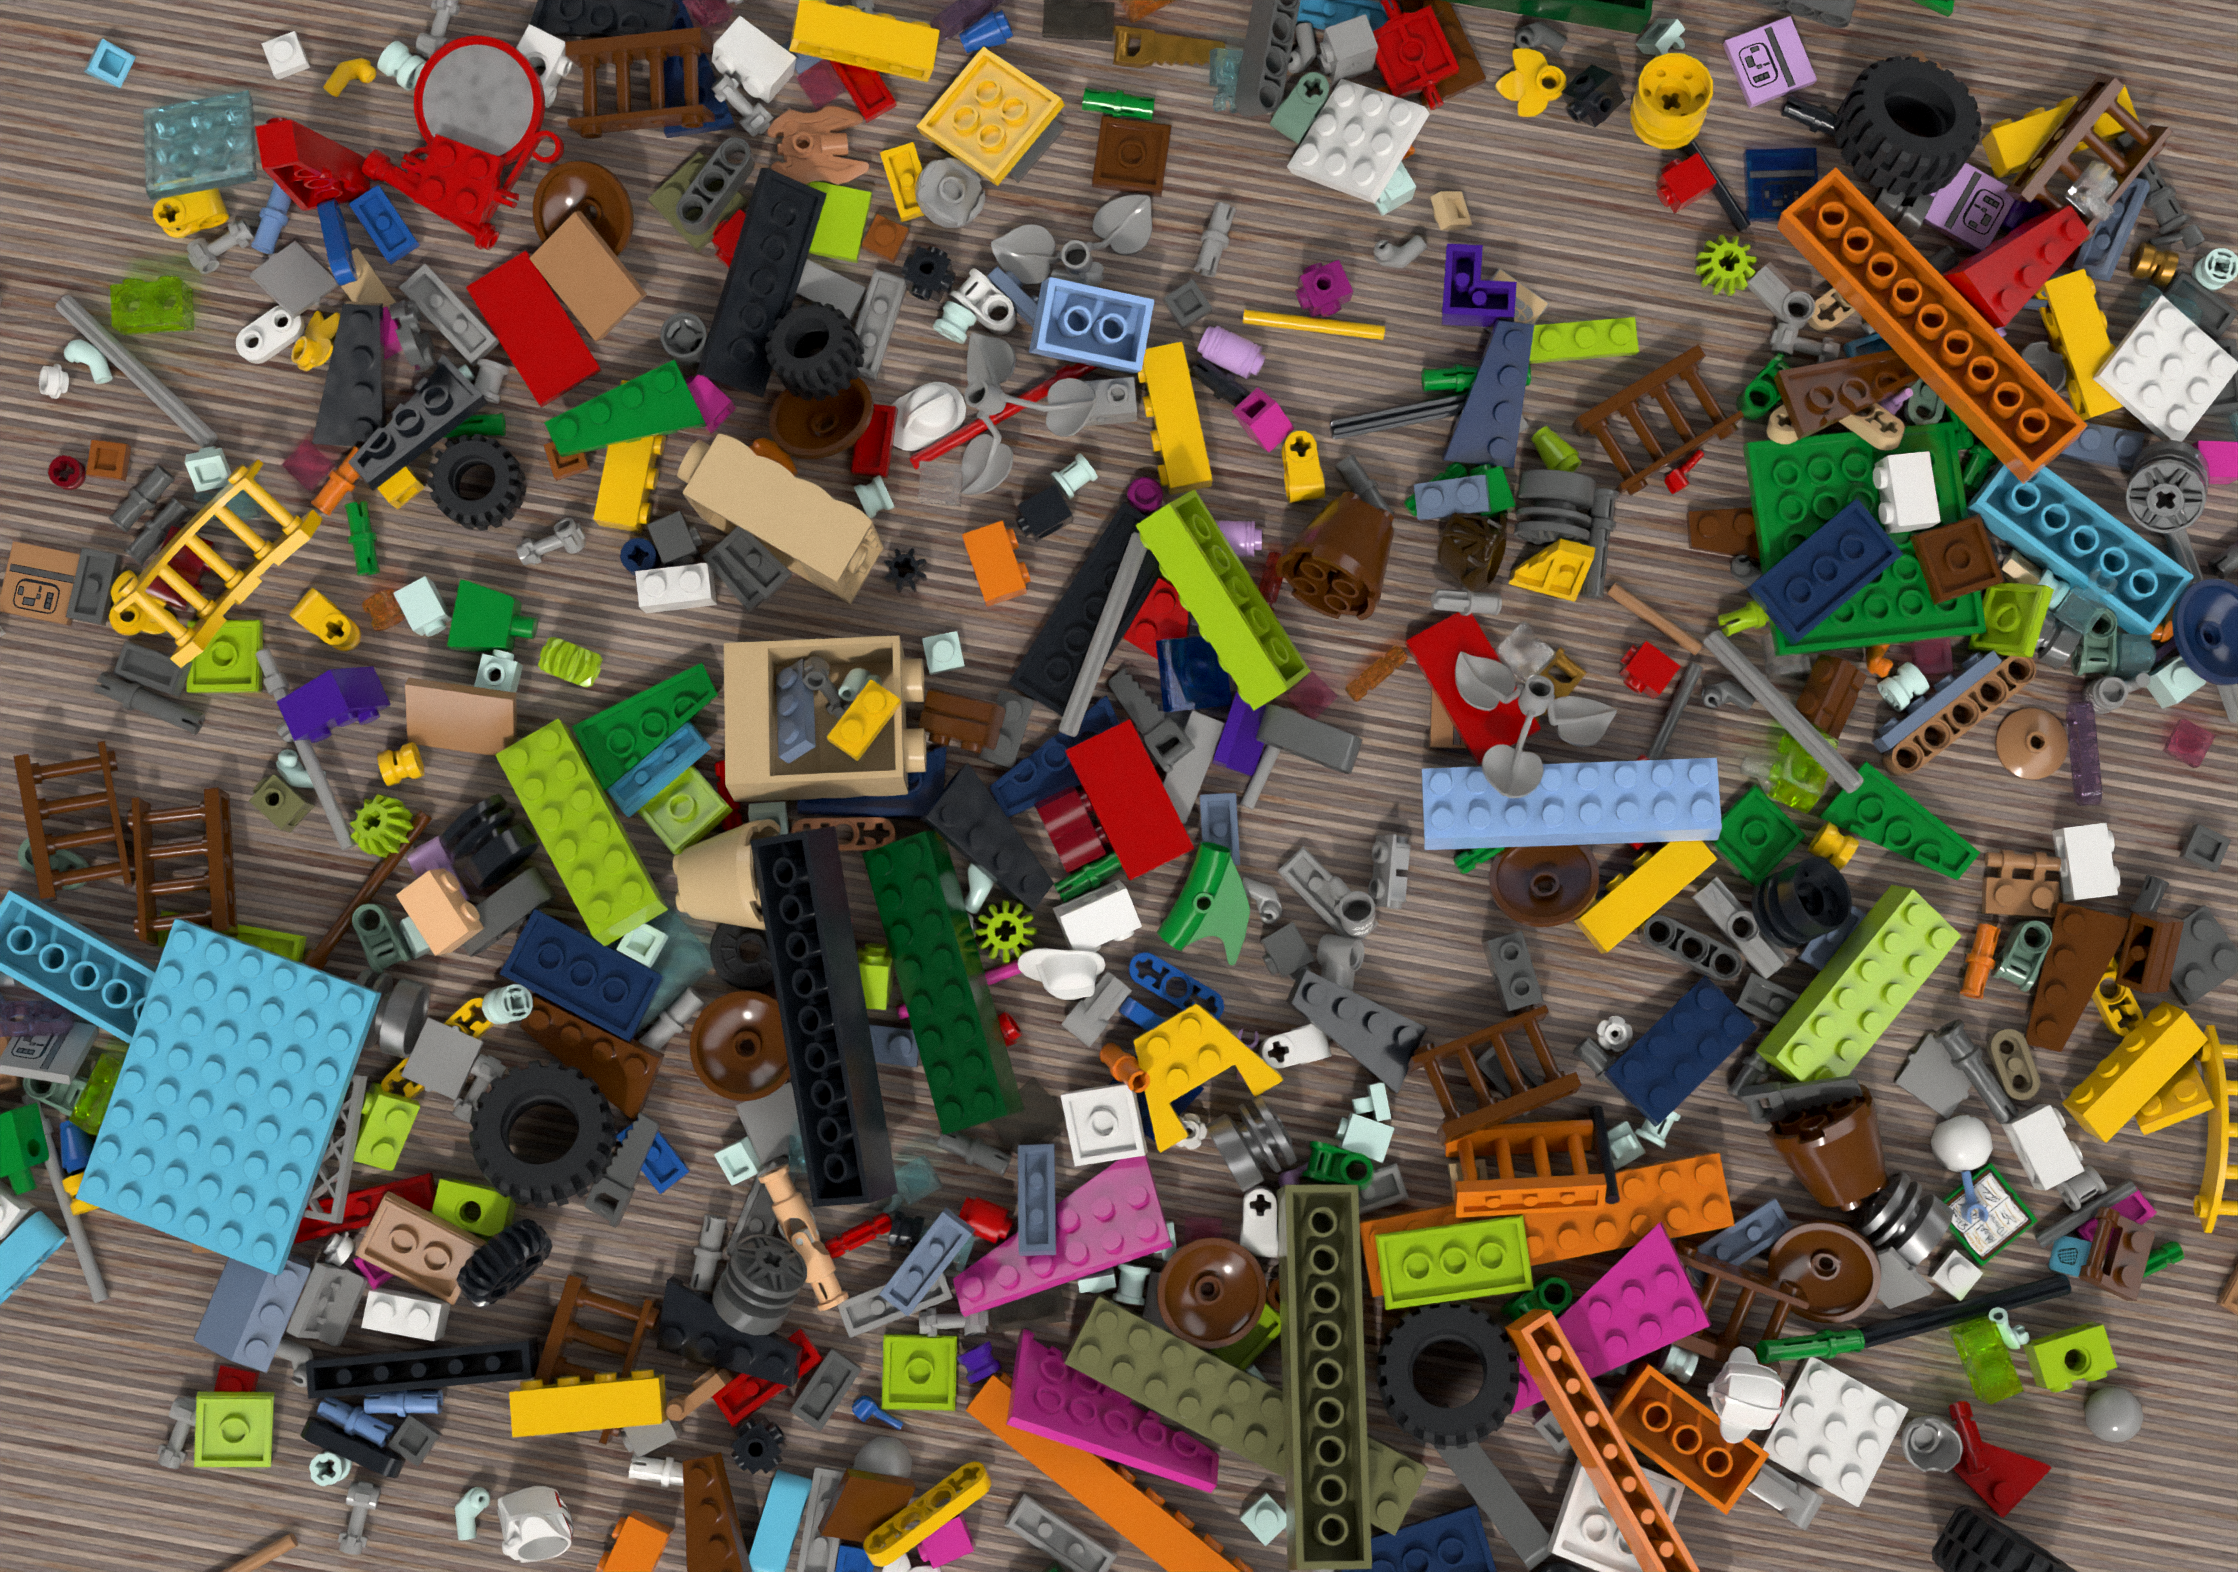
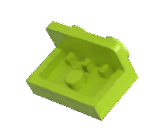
M373 1082L369 1091L365 1092L353 1161L393 1172L420 1109L419 1102L385 1092L381 1084Z

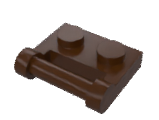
M2100 1206L2095 1216L2098 1223L2086 1265L2081 1266L2078 1277L2126 1301H2137L2155 1231L2120 1215L2114 1209ZM2112 1228H2114L2113 1233H2112V1237H2111V1240H2110L2109 1248H2108V1251H2107V1255H2106V1258H2105V1262H2104V1265H2103V1269H2102V1271H2101L2100 1269H2101L2102 1262H2103V1259H2104V1255H2105V1252H2106V1248H2107V1244H2108L2109 1237H2110V1234H2111V1230H2112Z

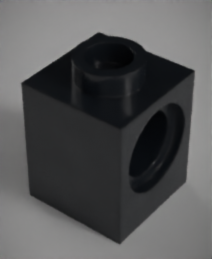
M1056 485L1017 505L1020 516L1015 519L1024 536L1026 537L1031 534L1035 542L1073 522V515Z

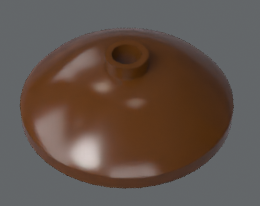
M570 161L551 169L540 181L533 199V221L541 242L544 244L574 212L581 211L615 255L619 257L631 239L634 225L632 203L621 181L607 168L590 161ZM591 206L597 210L596 218L590 212Z
M859 377L851 379V386L847 390L842 388L837 391L838 396L832 398L828 395L825 396L823 401H817L815 397L811 401H805L801 396L796 398L789 390L785 389L775 401L769 417L770 433L777 446L786 454L796 458L820 459L838 454L853 445L868 428L874 412L873 398L865 382Z
M1586 845L1504 847V850L1497 853L1490 867V890L1497 906L1511 919L1533 927L1558 926L1577 918L1591 905L1599 888L1598 864L1593 853ZM1543 889H1550V890H1552L1551 892H1548V893H1541V892H1540V891L1543 890Z
M732 992L711 1002L698 1016L690 1036V1057L696 1074L714 1093L735 1101L758 1100L776 1092L791 1077L777 1000L758 992ZM746 1039H750L754 1043V1050L751 1053H745L742 1050V1043Z
M1812 1220L1789 1228L1776 1240L1768 1260V1277L1778 1282H1781L1782 1279H1788L1803 1287V1291H1805L1810 1304L1807 1310L1792 1305L1790 1311L1796 1315L1819 1323H1840L1859 1316L1872 1305L1880 1288L1881 1266L1872 1245L1856 1230L1834 1221ZM1828 1257L1833 1262L1827 1264L1822 1262L1821 1258Z
M1202 1237L1182 1245L1168 1258L1158 1278L1156 1297L1163 1321L1177 1337L1200 1348L1214 1349L1225 1347L1241 1340L1254 1328L1262 1315L1267 1290L1263 1271L1258 1261L1246 1248L1226 1238ZM1205 1282H1211L1212 1290L1207 1294L1201 1293V1286Z

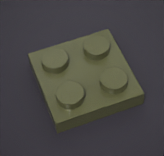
M700 151L648 198L649 203L697 253L714 238L713 232L723 220L727 219L729 221L739 209L744 211L749 206L748 201L737 192L706 233L692 235L685 231L677 217L676 205L708 162ZM720 180L711 182L707 187V191H720L724 186V182ZM690 210L686 215V219L689 221L698 220L702 216L703 210Z

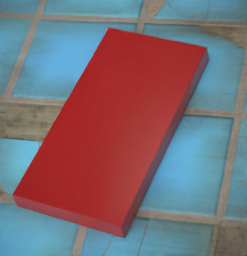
M525 250L466 286V289L542 408L598 374L602 369L546 280L529 259V253Z
M1457 612L1406 640V647L1433 689L1477 766L1482 764L1485 753L1493 746L1504 744L1512 747L1517 744L1526 719V715L1522 713L1518 705L1519 697L1508 704L1499 701L1493 710L1485 711L1468 704L1461 697L1457 689L1455 666L1461 651L1475 657L1495 660L1502 664L1472 613L1464 616ZM1535 717L1532 720L1526 739L1541 730Z
M1131 719L1065 750L1129 881L1195 849Z

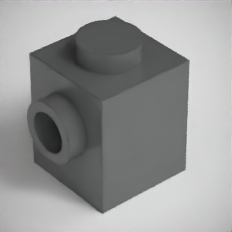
M681 511L647 524L660 558L666 568L695 564L694 559L701 556L698 546L703 544L701 536L695 524L688 525Z
M1294 922L1260 941L1267 953L1262 956V959L1272 976L1278 973L1282 979L1289 975L1293 981L1297 978L1301 968L1311 971L1308 963L1315 959Z

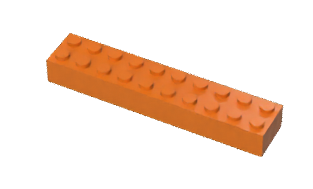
M1836 167L1781 213L1777 229L2023 484L2075 442L2088 425Z
M1711 1151L1616 1170L1615 1174L1620 1201L1615 1204L1605 1202L1604 1210L1521 1214L1524 1220L1530 1266L1635 1246L1660 1222H1662L1670 1239L1735 1226L1720 1153ZM1454 1202L1359 1220L1360 1250L1369 1294L1372 1297L1383 1295L1375 1234L1513 1215L1456 1218Z

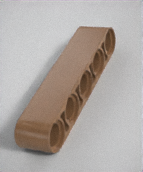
M2009 656L2002 659V663L1898 744L1885 751L1882 758L1885 770L1894 776H1904L1920 769L2030 683L2036 674L2034 660L2028 657ZM2010 663H2014L2020 668L2021 676L2019 680L2010 676L2008 670ZM1983 684L1989 686L1993 691L1991 702L1986 701L1981 696L1980 689ZM1955 706L1963 709L1966 718L1963 724L1958 723L1953 718L1952 711ZM1927 728L1933 729L1937 734L1938 741L1935 746L1930 745L1925 740L1924 733ZM1899 750L1905 751L1910 757V763L1907 768L1900 766L1896 760Z

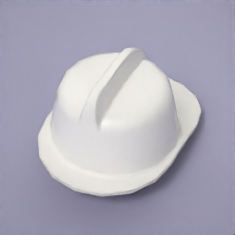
M932 382L924 384L900 397L890 405L898 408L893 445L904 451H917L932 445L956 431L965 419L966 405L963 396L955 387L947 383Z
M1048 948L1026 951L1019 957L1017 962L1019 970L1025 976L1041 981L1044 988L1050 994L1062 1000H1075L1092 996L1095 992L1096 978L1104 971L1106 966L1104 958L1093 951Z

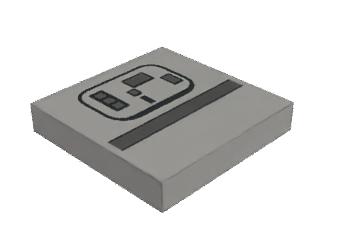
M25 1014L0 1057V1074L70 1085L98 1036L97 1025Z

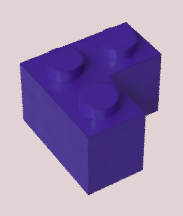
M1447 244L1442 325L1494 327L1496 320L1514 322L1517 282L1481 280L1483 245Z
M373 666L330 669L277 701L294 741L310 739L311 743L327 739L332 735L330 730L337 726L344 727L355 721H358L360 725L373 722L380 717L379 712L391 705Z

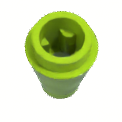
M1548 426L1541 428L1532 436L1531 441L1535 444L1548 470L1574 472L1581 465L1582 461L1578 458L1579 452L1555 432L1551 431Z

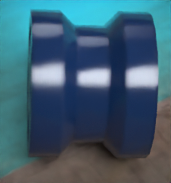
M634 538L626 542L621 549L620 559L622 565L632 575L636 576L635 571L659 568L660 555L648 540Z

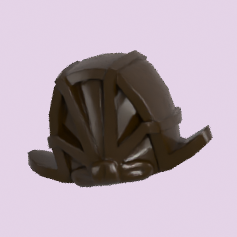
M1455 512L1440 536L1436 552L1439 563L1469 591L1488 587L1499 571L1505 555L1507 541L1506 515L1503 513H1498V524L1486 516L1482 517L1475 514Z

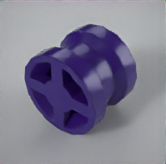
M990 1341L981 1343L957 1356L959 1363L965 1365L967 1369L966 1378L969 1384L979 1381L1002 1368L999 1360L994 1359L991 1351L993 1347Z

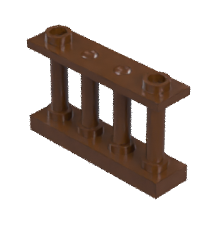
M701 27L565 42V56L582 69L583 117L567 119L568 126L582 138L597 139L602 137V133L678 125L693 129L703 127V123L715 122V114L703 104L699 105L697 58L701 56V53L713 52L712 37ZM680 56L683 58L685 106L665 108L664 61L667 60V57ZM646 59L649 61L651 110L631 112L630 65L635 60ZM612 63L616 65L617 114L598 115L596 69L600 67V64Z
M2097 76L2005 190L2014 200L2031 203L2032 200L2037 199L2048 210L2064 207L2066 205L2047 189L2048 180L2056 171L2060 170L2090 198L2077 214L2091 232L2082 243H2085L2093 236L2096 225L2149 160L2164 149L2167 138L2173 132L2169 127L2150 125L2146 129L2117 102V95L2125 86L2115 77ZM2105 112L2137 141L2124 158L2094 131L2095 122ZM2083 141L2113 169L2101 186L2096 184L2070 160V153L2079 142Z
M1699 344L1580 415L1572 424L1579 437L1589 431L1591 436L1596 435L1624 479L1615 488L1616 491L1620 492L1619 495L1627 491L1632 496L1648 485L1646 479L1716 436L1722 441L1739 430L1736 424L1744 417L1742 411L1740 410L1727 418L1698 373L1700 371L1698 365L1706 357ZM1677 377H1680L1682 381L1686 380L1715 425L1699 436L1695 434L1668 391L1670 389L1668 383ZM1648 395L1651 399L1656 398L1684 442L1683 446L1668 455L1638 410L1640 407L1638 401ZM1618 413L1622 418H1627L1655 462L1636 473L1608 429L1610 425L1608 419Z
M105 741L97 742L100 756L39 766V762L31 763L29 754L13 756L42 903L57 901L56 891L63 890L62 886L123 876L125 888L133 887L131 878L136 877L135 856H127L111 776V772L118 771L115 751L106 750ZM103 770L106 791L46 801V798L38 799L36 785L43 784L42 780ZM106 805L110 806L113 826L53 836L52 833L45 834L42 820L49 819V815ZM116 840L120 859L118 862L59 872V869H51L49 856L56 855L58 850Z
M219 787L204 789V800L199 805L151 810V804L139 797L131 798L132 809L128 810L127 817L134 837L138 916L134 917L133 926L139 941L150 946H158V931L171 930L175 918H181L200 926L208 925L212 930L230 937L238 936L230 795ZM195 819H202L206 822L207 835L203 836L202 840L153 846L152 825ZM200 854L208 857L209 871H206L204 875L155 881L154 860ZM207 890L210 893L211 907H207V911L157 917V895Z
M1533 1004L1515 1011V1017L1436 1048L1431 1043L1413 1052L1415 1056L1411 1057L1408 1063L1410 1072L1424 1067L1445 1115L1443 1118L1444 1123L1437 1130L1442 1146L1573 1095L1580 1089L1582 1084L1576 1072L1565 1076L1564 1071H1559L1538 1022L1543 1021L1549 1012L1546 1005L1536 1009ZM1522 1028L1525 1029L1546 1076L1543 1079L1545 1084L1533 1089L1530 1084L1525 1083L1504 1036ZM1491 1041L1512 1088L1510 1092L1511 1097L1499 1102L1496 1097L1492 1098L1471 1048ZM1455 1054L1458 1055L1479 1102L1476 1105L1478 1110L1464 1115L1463 1110H1458L1437 1062Z
M1678 1240L1677 1243L1672 1242L1685 1271L1687 1266L1708 1273L1699 1295L1707 1315L1722 1279L1739 1284L1743 1288L1724 1332H1720L1718 1335L1704 1328L1671 1344L1722 1363L1728 1362L1729 1355L1735 1348L1739 1346L1746 1347L1754 1353L1758 1364L1771 1368L1779 1376L1782 1370L1779 1362L1762 1364L1756 1354V1345H1754V1348L1740 1343L1741 1341L1738 1337L1757 1292L1778 1299L1761 1340L1778 1339L1792 1305L1806 1310L1809 1307L1810 1302L1805 1291H1803V1287L1788 1279H1782L1781 1282L1703 1254L1698 1252L1699 1249L1689 1242Z
M576 1272L569 1274L534 1379H542L543 1385H553L555 1378L562 1376H579L580 1382L594 1381V1375L600 1374V1372L569 1363L567 1358L563 1357L566 1344H572L573 1341L626 1357L620 1378L632 1377L631 1371H635L648 1329L654 1330L659 1318L660 1309L655 1308L658 1298L651 1296L645 1299L642 1308L590 1291L591 1287L586 1286L589 1276ZM586 1305L637 1321L632 1342L629 1343L579 1327V1322L574 1321L578 1308H584ZM623 1427L603 1429L599 1443L606 1445L613 1439V1436L619 1437Z

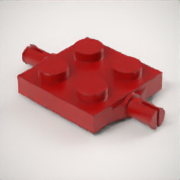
M1382 0L1380 3L1389 20L1381 28L1372 32L1378 45L1375 62L1390 94L1403 98L1412 93L1423 92L1430 110H1435L1436 105L1437 108L1441 107L1444 102L1437 91L1436 85L1441 80L1459 73L1460 68L1431 5L1416 12L1402 14L1396 0Z
M435 134L429 155L425 160L407 153L402 158L415 163V165H411L401 161L403 169L420 174V183L413 201L414 203L480 227L484 226L488 212L495 202L513 209L518 204L505 199V197L519 201V194L500 188V176L506 160L504 158Z

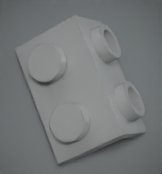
M316 1262L306 1279V1287L299 1303L292 1312L291 1321L286 1332L299 1338L319 1339L331 1346L339 1347L368 1283V1279L343 1266L338 1267L335 1264Z

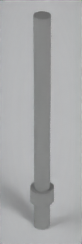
M270 649L258 651L256 657L266 677L263 682L269 695H274L277 702L289 694L287 690L290 688L285 674L279 672ZM310 740L294 741L341 850L344 851L354 847L356 844L351 838L349 828Z
M25 1095L22 1097L24 1106L36 1102L38 1104L49 1151V1159L45 1162L94 1304L108 1299L109 1296L80 1215L73 1216L70 1209L72 1199L70 1194L65 1192L62 1180L66 1179V1175L51 1135L54 1133L50 1118L45 1119L39 1100Z

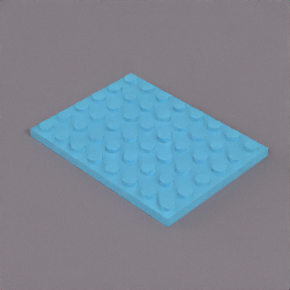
M175 918L76 1199L271 1274H282L382 993L187 920Z

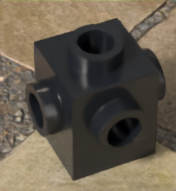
M1593 64L1577 75L1561 91L1567 103L1565 109L1568 115L1575 122L1580 123L1582 121L1594 128L1604 122L1626 100L1614 74Z
M918 246L914 256H907L901 274L905 276L906 288L912 296L924 301L931 299L940 303L944 292L949 293L956 273L953 272L951 259L947 258L948 254L932 246H929L927 250ZM924 267L933 270L930 274L922 273Z
M764 1417L756 1424L753 1419H750L734 1432L738 1438L731 1444L734 1449L731 1455L743 1471L749 1469L753 1475L762 1469L766 1474L783 1461L779 1454L787 1447L784 1442L786 1437L774 1421L770 1423ZM751 1443H760L763 1447L762 1454L757 1455L751 1448Z

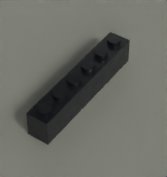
M537 1337L316 1357L306 1361L308 1399L531 1379L535 1377L539 1365Z

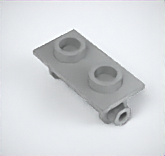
M1395 834L1376 835V842L1372 848L1373 876L1368 887L1369 896L1373 899L1375 907L1401 910L1402 903H1406L1408 877L1396 876V869L1408 870L1411 845L1407 844L1408 837Z

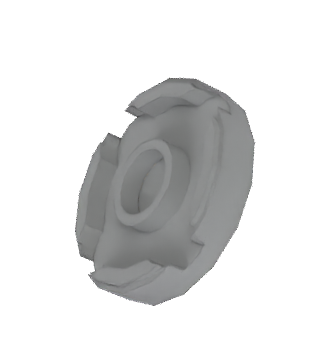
M956 158L931 161L918 175L915 185L916 201L922 213L933 223L945 228H960L970 224L982 211L986 197L985 189L983 191L980 184L982 180L978 173Z

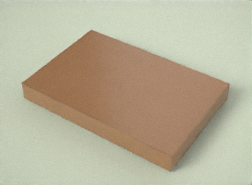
M581 211L574 212L529 258L595 341L602 340L647 295Z
M408 677L405 683L407 743L414 742L416 745L496 756L495 754L517 742V704L515 692Z
M388 1191L383 1197L355 1255L454 1305L462 1292L456 1281L459 1271L465 1265L466 1260L474 1255V1251L482 1247L486 1241Z

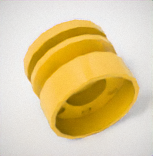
M1667 53L1655 57L1644 66L1630 107V123L1635 134L1646 144L1658 149H1676L1689 144L1696 138L1704 123V118L1713 96V80L1708 69L1698 59L1683 53Z

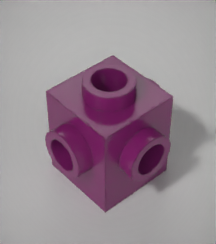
M1339 259L1324 266L1321 262L1316 263L1302 271L1303 275L1299 277L1298 289L1295 290V294L1303 310L1308 308L1311 317L1319 314L1322 317L1333 315L1342 309V304L1351 301L1353 289Z

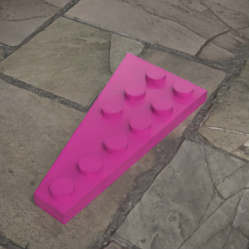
M1147 1154L1145 1156L1119 1159L1056 1204V1255L1019 1256L1017 1232L953 1278L960 1311L964 1317L1172 1247V1241Z
M1662 1222L1658 1223L1557 1320L1590 1379L1711 1325L1708 1315ZM1520 1356L1517 1358L1519 1363V1388L1511 1414L1545 1400Z
M1023 1328L1018 1337L1006 1425L1209 1493L1215 1489L1218 1480L1219 1454L1183 1431L1174 1432L1159 1422L1161 1417L1150 1409L1145 1413L1130 1403L1132 1398L1064 1364V1359L1061 1358L1063 1352L1053 1346L1047 1349L1033 1339L1034 1333Z

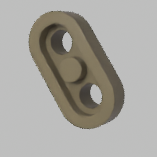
M2013 1029L1995 1031L1988 1039L1987 1052L1999 1085L2011 1099L2027 1100L2032 1098L2039 1090L2040 1077L2026 1039L2020 1032ZM2004 1040L2010 1045V1050L2007 1054L2002 1053L2000 1050V1044ZM2016 1075H2019L2023 1081L2022 1086L2018 1089L2014 1087L2012 1082Z

